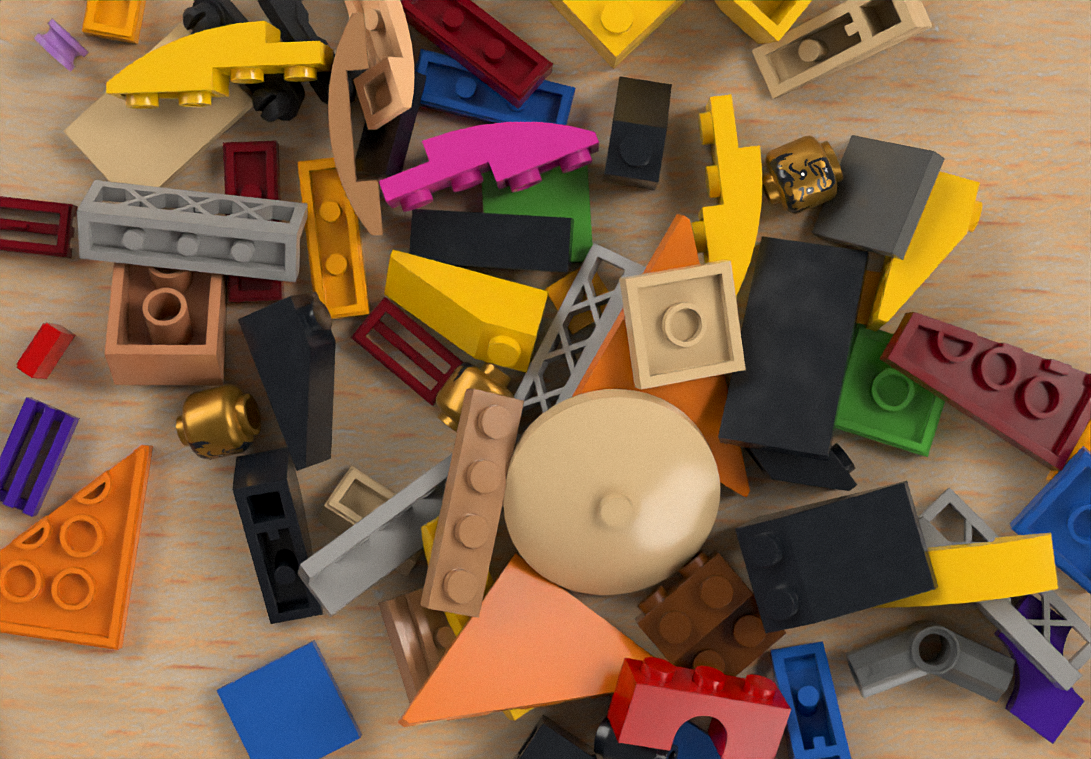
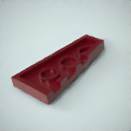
M916 312L905 313L880 357V360L1051 471H1062L1091 418V374L1072 368V365L1033 355L1023 351L1022 348L1004 342L998 343L978 336L975 332Z

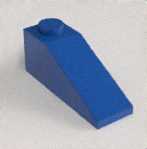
M823 641L770 650L775 684L791 708L784 730L789 759H851Z

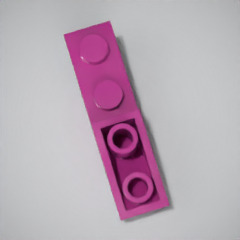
M503 122L478 125L450 131L423 140L422 143L429 162L378 182L389 206L392 209L401 206L403 212L431 203L433 201L431 193L452 186L453 192L474 187L484 181L482 174L492 170L499 190L510 186L512 193L539 184L542 181L541 173L559 166L562 173H567L590 164L593 161L590 154L599 151V141L595 132L569 125L544 122Z

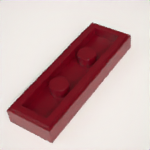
M400 0L409 25L517 109L523 105L552 73V62L471 0Z
M276 140L223 142L225 194L281 201L279 143ZM276 219L268 220V221H274V222H282V220H276ZM228 275L229 302L280 301L285 298L284 281Z

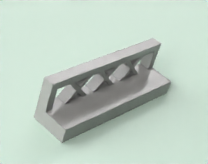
M94 180L77 210L80 259L296 282L300 268V237L307 220L308 204ZM104 200V201H113V202H122V203H119V204H111V203H102V201ZM167 207V208H176V209H173V210H165V209H162V208ZM221 213V214H230V215L220 216V215H215V214ZM271 219L285 220V221H290V223L274 222V221H268V220H271Z
M593 243L514 395L515 399L524 401L522 414L524 411L540 405L544 413L551 408V401L557 400L555 404L557 405L573 397L574 391L621 312L623 302L620 281L615 290L596 296L592 279L602 260L624 270L622 277L640 275L646 267ZM586 293L588 300L581 302ZM607 304L603 313H601L600 306ZM591 310L596 325L591 337L572 344L567 327L573 316ZM561 341L563 348L556 350ZM582 352L577 362L575 354ZM566 358L571 373L566 385L547 393L543 374L548 364ZM535 389H537L538 396L531 398ZM517 433V438H516L515 444L517 443L518 439H519L520 436H521V435L518 434V433Z
M452 454L300 564L298 570L299 577L329 617H332L424 548L421 526L435 519L440 514Z
M947 488L918 517L927 547L982 543L972 542V528L986 542H993L995 537H999L951 488ZM948 504L964 519V542L948 541L930 523ZM1053 590L1038 593L1041 596L1042 619H1026L1011 604V597L972 602L1056 688L1068 691L1083 676L1078 670L1091 658V628ZM1050 606L1064 620H1050ZM1033 625L1042 626L1041 633ZM1050 626H1071L1087 643L1067 660L1050 643Z

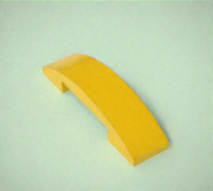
M1050 532L995 537L993 542L927 547L938 588L871 608L969 603L1058 589L1052 534Z

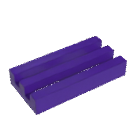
M26 397L0 456V501L4 505L23 511L22 513L31 517L38 515L80 418L32 397ZM37 413L42 414L9 491L4 489L34 418ZM56 420L61 423L31 494L28 499L21 497V494L52 423Z

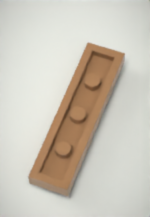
M466 389L420 604L422 607L479 618L507 485V473L513 456L522 414L523 400L477 389Z

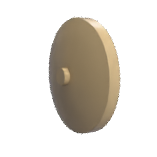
M627 389L596 390L576 395L551 407L531 423L515 444L513 456L509 464L503 512L513 544L524 560L540 575L561 587L580 593L592 595L625 594L645 589L667 579L686 565L700 550L711 532L717 516L720 502V479L717 464L706 439L695 423L684 412L671 403L648 393Z

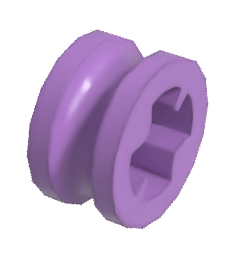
M52 18L48 22L49 31L46 34L38 33L34 39L71 72L75 67L73 64L75 57H85L89 52Z

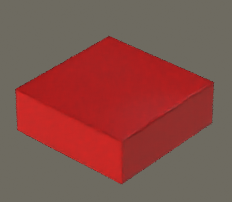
M43 323L16 363L18 365L16 368L31 378L47 379L76 335L61 325Z

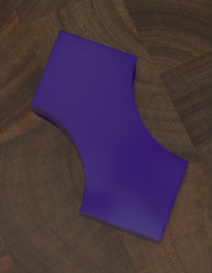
M1032 594L1022 595L1014 607L1026 619H1042V602ZM1050 608V620H1064ZM1033 625L1041 633L1042 626ZM1050 626V643L1063 655L1064 644L1072 627ZM997 629L994 635L1003 642L1011 658L1015 660L1014 689L1005 709L1053 744L1085 700L1072 687L1068 691L1056 688Z

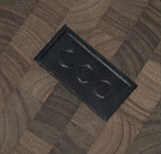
M762 236L741 330L746 370L732 372L718 435L720 443L829 462L869 261L868 251Z

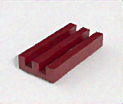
M0 196V208L60 215L59 225L0 218V230L58 236L57 245L0 239V251L71 259L73 248H70L71 238H74L75 227L72 226L73 217L77 215L78 206Z
M386 297L381 300L350 337L432 406L436 404L435 397L458 365L463 363V361ZM387 312L451 366L449 370L444 374L380 321V319ZM372 329L377 331L438 383L434 388L430 390L367 337Z

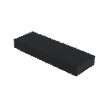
M414 209L412 210L409 254L461 267L570 273L574 219Z

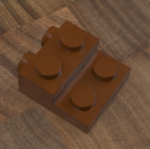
M716 550L708 556L703 551L695 554L686 565L678 570L683 578L667 591L660 585L650 592L637 605L642 613L635 618L637 625L674 666L695 669L697 666H709L730 676H737L786 634L785 630L765 634L754 593Z

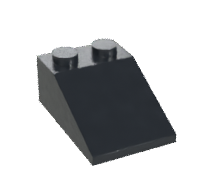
M907 481L759 516L735 528L765 634L815 624L938 588Z

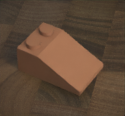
M114 262L104 352L114 384L222 386L226 352L227 275Z

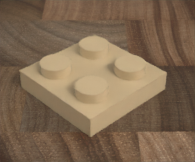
M720 260L619 278L634 385L636 388L642 390L746 370L731 261Z

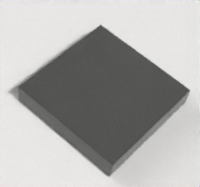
M852 135L840 162L843 180L837 182L836 196L832 200L823 203L811 233L823 240L903 260L945 158L932 150Z

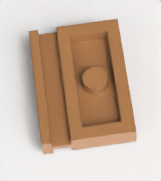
M424 586L400 594L397 597L378 602L409 703L412 702L456 638L444 611L420 606Z

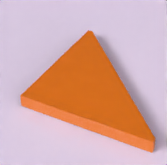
M676 214L642 274L700 264L689 218ZM622 308L572 396L603 389H627L648 393L671 403L684 412L702 432L717 464L720 483L747 498L750 487L741 447L720 443L718 438L728 394L725 375L721 374L642 390L636 388L634 385L624 309Z
M139 446L117 465L105 471L74 494L72 498L49 515L40 519L0 550V633L119 650L123 647L153 446Z
M515 553L484 595L479 618L469 617L398 723L403 727H410L420 723L446 719L449 721L518 708L521 710L560 704L564 701L612 696L624 658L643 661L646 657L654 656L562 587L540 575L523 558Z

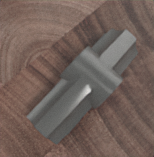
M929 620L915 621L904 631L845 653L849 669L863 698L927 674H933L997 703L1010 684L1015 664L1013 658ZM929 634H938L942 644L940 652L932 659L922 660L918 650L921 640Z

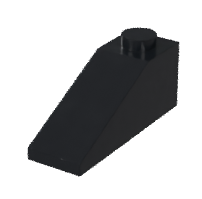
M317 292L292 295L238 319L295 468L299 471L331 459L336 340L331 330V315L325 304L320 301Z
M288 447L237 456L232 490L270 624L323 615L322 606L298 575L300 564L311 557L313 552L302 493Z

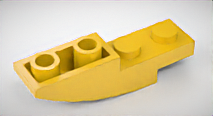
M266 21L236 23L203 30L179 38L147 53L107 81L106 94L125 100L126 107L131 109L159 108V99H178V105L183 107H208L212 105V97H229V75H231V82L241 84L264 82V74L284 73V80L315 81L317 80V72L332 71L334 54L333 49L321 41L280 42V30Z
M732 94L710 97L706 104V112L698 113L701 144L711 145L713 165L705 166L707 194L709 198L717 197L718 205L702 207L698 212L699 221L691 222L697 254L703 253L704 263L720 260L731 261L735 294L737 296L749 267L758 233L762 204V163L760 145L738 147Z

